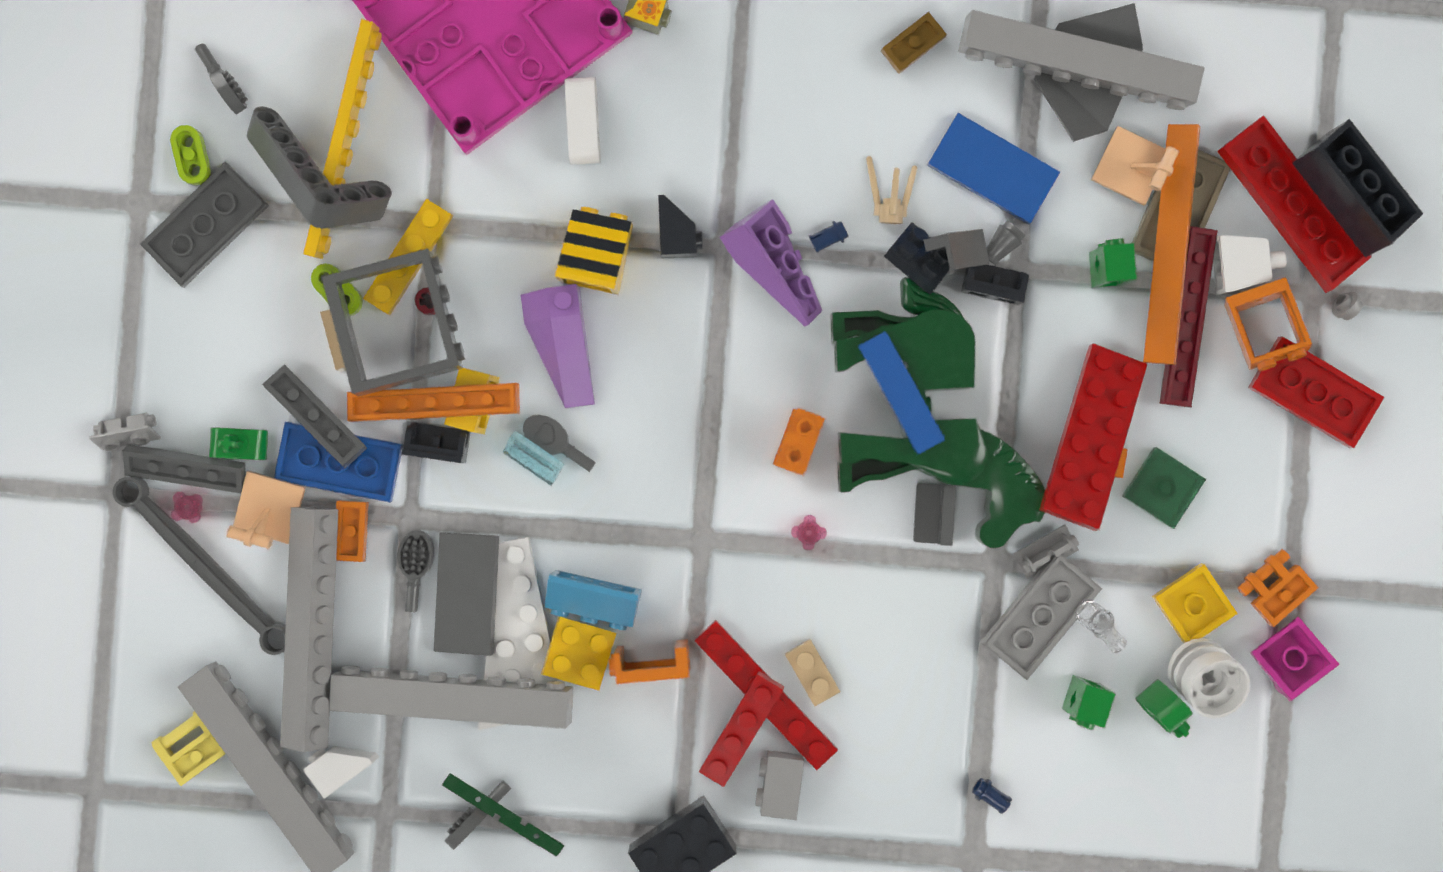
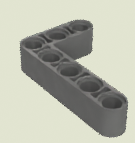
M263 106L254 109L246 135L247 139L309 224L317 228H332L382 219L392 195L390 187L376 180L331 185L275 110Z

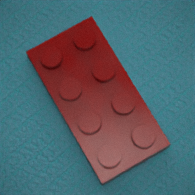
M1280 336L1276 339L1269 352L1295 343ZM1306 351L1307 355L1300 359L1288 361V358L1275 361L1277 365L1270 369L1257 371L1248 386L1249 389L1348 448H1355L1385 398Z

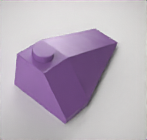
M772 199L735 223L720 236V239L735 262L805 327L822 312V308L810 278L803 275L799 260L802 257L800 251H794L788 236L792 234L789 223Z
M577 284L521 294L524 324L564 407L572 408L595 405L580 287Z

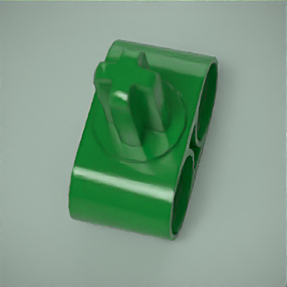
M211 427L209 457L267 460L268 430Z
M1159 679L1155 680L1135 698L1143 710L1169 734L1173 733L1177 738L1189 735L1190 726L1186 720L1193 715V712L1180 697Z

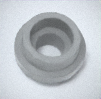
M1356 292L1339 295L1333 303L1332 313L1337 318H1343L1344 320L1354 318L1363 307L1360 296Z

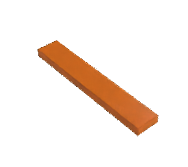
M518 383L391 389L359 397L351 392H347L348 422L520 414Z

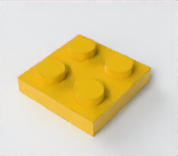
M1202 563L1152 596L1183 643L1192 639L1203 638L1238 614L1205 564Z
M558 616L541 674L599 691L616 633Z

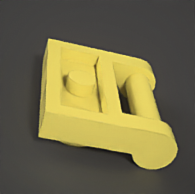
M193 711L192 717L164 737L159 736L152 741L153 749L180 786L187 783L225 755L223 749L195 711ZM200 726L204 733L174 754L171 746Z

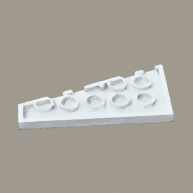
M525 537L499 543L493 655L486 656L483 680H488V677L500 676L505 677L506 682H517V679L528 678L534 679L535 684L547 685V681H560L559 679L541 674L551 637L530 539ZM479 722L478 730L506 724Z

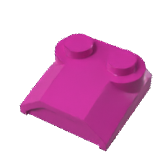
M1299 617L1250 652L1273 681L1276 690L1284 695L1289 702L1340 665Z

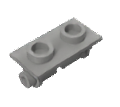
M146 412L127 416V427H123V420L121 418L100 421L98 425L93 427L94 435L89 436V439L102 450L115 451L120 449V447L127 446V444L146 445L149 441L159 440L161 437L152 429V426L157 424L155 415H149Z
M1064 524L1013 554L1026 578L1029 579L1036 575L1045 563L1051 560L1050 556L1054 555L1057 557L1062 554L1064 557H1068L1079 550L1077 547L1079 542L1074 535L1070 534L1067 526Z

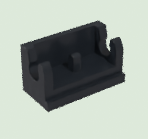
M991 265L966 268L961 293L1020 305L1025 301L1029 274Z
M411 422L406 428L402 455L466 463L471 432Z

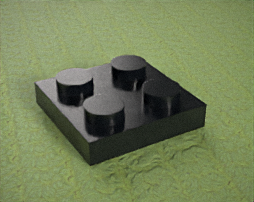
M911 222L883 257L930 295L950 270L946 249L926 252L924 240L931 237L928 236L924 229L917 227Z

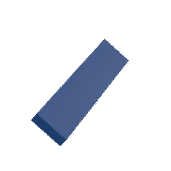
M886 331L858 346L916 454H920L945 440Z

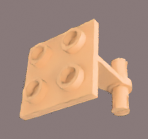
M1117 126L1091 180L1144 206L1152 190L1161 191L1166 177L1171 176L1174 170L1172 165L1179 151L1173 147H1167L1165 152V148Z
M247 471L234 524L229 527L227 538L243 541L245 546L251 547L256 545L266 549H270L273 540L289 544L291 507H301L306 487Z

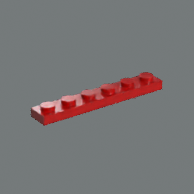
M717 620L713 621L694 639L697 645L744 694L758 671L770 677ZM782 691L767 719L817 771L838 751V748L794 701Z

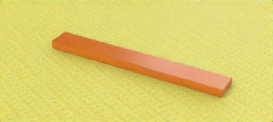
M1168 124L1166 148L1173 147L1179 151V154L1172 165L1174 170L1171 176L1166 177L1161 188L1144 363L1176 365L1200 136L1199 124Z

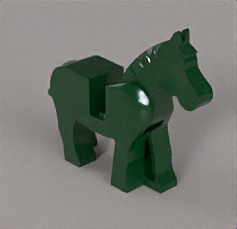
M904 277L900 281L901 306L907 312L917 315L915 317H899L879 310L832 312L830 314L831 344H834L835 372H845L855 364L865 361L858 346L886 331L930 413L932 411L931 397L926 396L927 391L966 390L975 387V335L972 327L949 299L934 291L929 295L909 277ZM976 418L935 420L945 440L920 454H916L901 425L902 438L838 432L839 462H837L838 492L840 493L850 492L856 486L867 481L885 480L912 470H918L944 484L984 489L987 492L984 505L986 517L977 524L975 537L982 545L989 548L1002 547L1020 526L1033 523L1034 521L1040 523L1045 514L1039 511L1045 488L1038 475L1019 453L1006 442L987 431L981 430Z

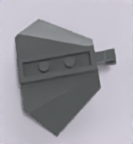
M1135 3L1059 23L1055 29L1143 51ZM1045 73L1035 75L1034 81L1073 142L1101 134L1109 129L1123 96L1110 94V89L1099 87V89L1084 88L1081 86V82L1074 80L1059 82L1052 79L1053 75Z

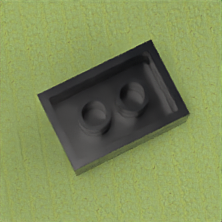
M704 795L630 843L628 855L640 872H710L737 854L736 843Z

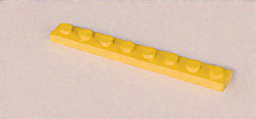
M364 19L360 21L323 171L324 176L331 185L346 183L343 178L345 167H349L352 161L353 151L350 147L352 139L356 138L359 132L360 121L357 119L360 108L363 109L366 104L367 92L365 87L367 79L370 80L374 72V62H372L374 50H378L381 44L382 35L379 32L380 28L373 22ZM310 224L303 254L323 259L324 254L328 253L331 246L330 228H317Z

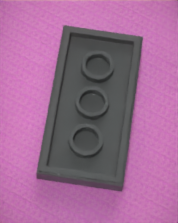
M224 162L140 245L181 287L185 288L269 205L227 162Z
M440 532L434 652L493 655L499 536Z

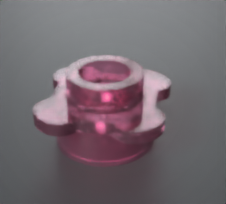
M183 492L174 494L173 500L175 505L174 510L171 512L172 519L175 521L185 519L191 523L198 522L201 519L202 496L199 494L185 495ZM186 504L189 505L188 510L184 508Z
M806 515L804 521L799 526L792 528L791 534L802 542V547L805 550H812L815 543L826 537L827 531L816 523L813 515ZM811 530L812 534L807 535L806 531Z

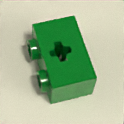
M1123 238L1105 240V243L1098 244L1097 249L1089 252L1091 288L1121 286L1137 280L1134 243H1124Z
M1072 675L1062 709L1070 714L1069 719L1076 721V724L1090 730H1094L1095 726L1105 728L1116 693L1100 683Z

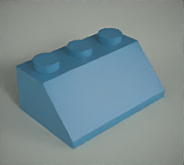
M555 570L548 577L545 608L551 609V614L568 617L569 613L580 615V620L583 622L597 624L598 620L610 622L609 627L626 630L627 626L633 627L642 589Z

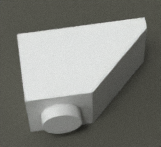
M334 746L327 752L324 749H320L310 756L308 760L311 764L305 767L303 771L322 797L326 798L370 766L379 756L376 752Z

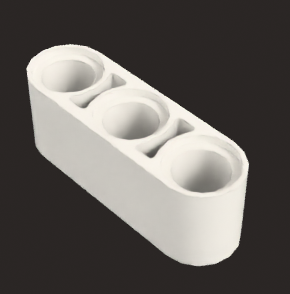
M596 78L565 79L570 165L600 163Z

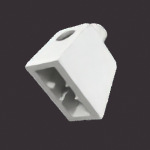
M1218 236L1213 259L1216 295L1272 281V269L1286 267L1285 252L1283 250L1270 252L1267 238Z

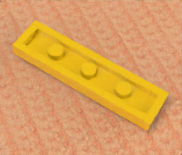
M426 198L388 259L424 249L432 251L453 218V215ZM423 264L377 275L363 299L386 314L391 315Z

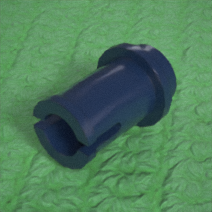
M833 221V225L813 235H809L816 253L839 241L844 243V239L849 237L842 221L838 223Z
M980 778L972 789L975 799L978 801L983 800L1000 814L1006 812L1011 805L1012 798L991 785V780Z

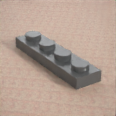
M285 364L262 384L344 469L367 449L347 426Z
M128 444L123 449L125 476L234 493L242 492L246 476L244 462Z

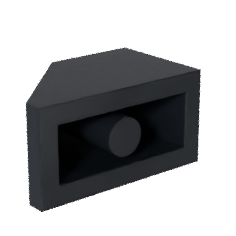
M658 195L661 258L697 257V249H703L702 231H696L695 223L665 195Z

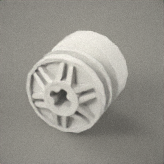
M1206 638L1192 639L1182 644L1173 653L1169 661L1168 677L1172 686L1202 716L1219 718L1235 712L1245 702L1250 691V679L1247 671L1214 640Z

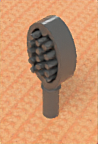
M205 44L197 45L195 51L207 68V72L210 73L209 78L228 107L236 115L248 108L245 103L248 99L242 92V89L238 88L239 84L235 82L234 77L227 70L224 72L220 68V64L216 62Z
M533 415L525 420L523 424L524 437L534 449L547 455L562 453L566 458H570L588 472L595 466V461L580 452L575 446L569 444L565 428L555 419L544 415Z
M421 530L411 531L406 534L399 544L397 553L400 571L408 578V583H406V612H417L419 586L421 585L420 578L429 572L434 561L435 551L432 539L426 532Z
M503 780L488 797L498 803L512 788ZM469 807L467 809L469 814L464 812L462 815L464 820L460 817L457 820L459 825L455 822L452 828L448 829L447 832L450 835L444 842L454 850L488 814L477 807L474 809Z

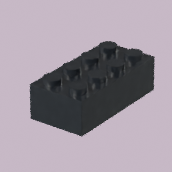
M1350 119L1323 135L1292 162L1300 175L1309 184L1365 258L1393 244L1424 214Z

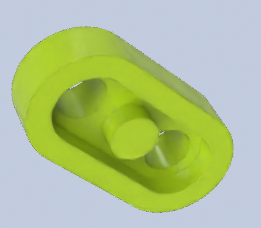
M181 125L175 128L171 134L170 143L178 175L186 183L194 186L201 185L211 175L204 138L192 126ZM192 137L193 144L186 147V140ZM199 166L200 173L194 176L192 171L194 167Z
M320 264L311 274V283L328 303L321 277L325 273L330 275L341 271L331 264ZM349 282L342 284L344 295H348L350 298L347 306L350 316H353L361 310L363 298L355 286Z

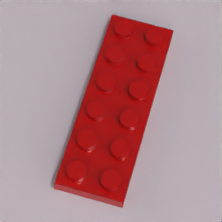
M1264 115L1217 150L1325 293L1334 290L1372 258L1371 255L1365 258L1309 184L1292 164L1297 158Z
M1094 343L1088 346L1039 511L1093 531L1100 530L1148 365L1147 363Z

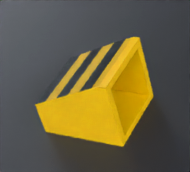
M582 206L581 210L573 209L555 277L564 284H577L579 287L619 295L633 229L632 221H627L628 216L618 213H610V217L599 215V210Z

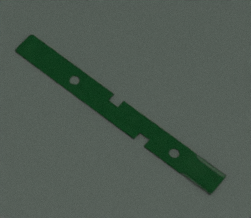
M450 773L442 783L443 787L489 816L493 817L495 813L501 816L498 820L499 822L557 857L565 845L529 822L526 826L522 825L520 822L523 818ZM480 797V802H476L475 798ZM534 834H539V838L535 839Z

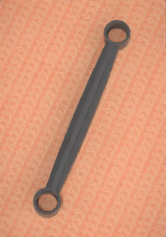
M137 477L119 479L113 487L115 501L124 507H135L193 571L260 634L259 643L264 652L270 655H278L285 652V645L282 649H275L269 644L268 634L270 630L276 628L285 635L286 624H274L223 568L148 497L149 487L144 479ZM128 481L136 483L139 488V496L134 502H129L123 495L124 485Z

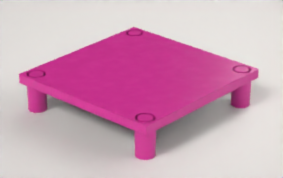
M352 0L366 20L373 22L380 28L379 32L382 35V42L466 155L565 84V79L573 78L633 34L631 28L620 15L619 10L614 7L610 0Z

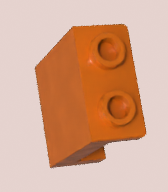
M800 408L793 409L773 464L804 476L825 418Z
M688 639L676 640L674 648L675 658L625 662L624 646H617L614 654H611V658H609L610 677L615 676L616 684L689 678L691 667Z

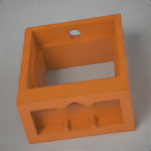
M1286 277L1226 297L1224 306L1249 370L1258 368V371L1267 370L1277 365L1275 361L1288 358V361H1294L1307 355L1306 351L1310 349L1312 342ZM1280 298L1297 343L1255 357L1238 312Z

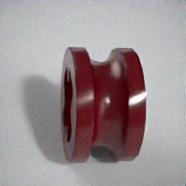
M429 287L420 289L414 299L417 309L425 315H435L434 307L429 309L426 305H421V300H425L423 296L426 294L430 295Z

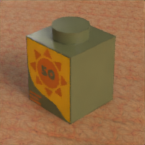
M629 0L624 13V19L628 25L659 35L662 27L667 28L672 10L668 9V0Z

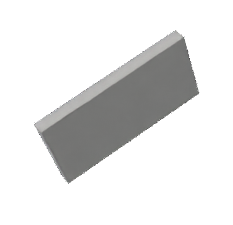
M1062 554L1057 557L1054 555L1050 556L1051 560L1041 567L981 641L983 645L1026 680L1029 679L1102 590L1098 584Z

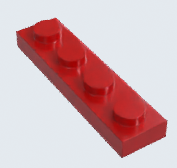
M758 671L700 767L699 773L725 787L785 686Z

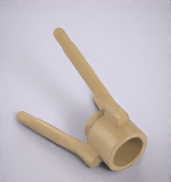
M867 156L866 161L874 200V216H879V223L903 224V217H907V206L914 185L917 166H912L902 203L901 199H898L900 169H894L891 198H884L883 204H881L873 160L871 156Z

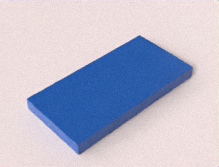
M960 113L956 114L927 164L928 167L1028 225L1031 224L1060 174V171Z
M285 422L274 478L297 485L390 503L393 500L403 444L355 435L367 449L344 469L301 424Z

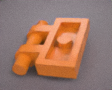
M1283 549L1274 556H1268L1264 560L1265 564L1255 573L1250 572L1244 577L1245 581L1237 588L1245 597L1253 590L1256 591L1259 596L1250 604L1272 627L1276 626L1319 588L1299 565H1293L1289 570L1284 567L1283 564L1290 559V555ZM1272 573H1275L1279 578L1267 588L1263 581Z

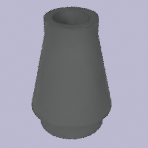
M1008 220L1004 225H999L987 246L989 261L994 265L1022 244L1021 240L1025 237V234Z

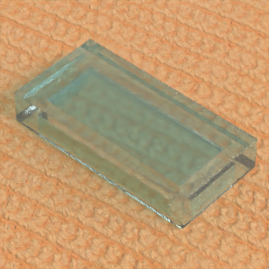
M516 430L510 436L503 451L509 458L551 486L565 465Z

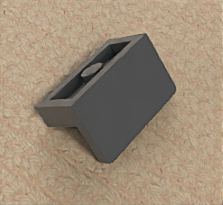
M983 229L946 233L924 240L926 252L946 249L951 270L989 264Z
M918 483L916 485L914 542L953 546L956 486Z

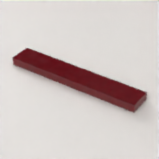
M1190 226L1176 365L1165 364L1159 404L1192 408L1218 230Z

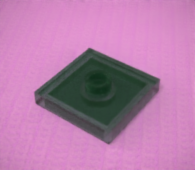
M1153 447L1122 497L1171 529H1175L1206 479L1161 449Z

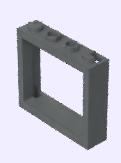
M429 249L322 277L353 395L359 397L463 369L462 360H465L464 349L461 342L456 343L454 331H458L457 322L454 314H449L446 303L450 302L449 292L446 284L441 285L438 275L443 273L438 256H433ZM422 263L447 359L367 380L342 284Z

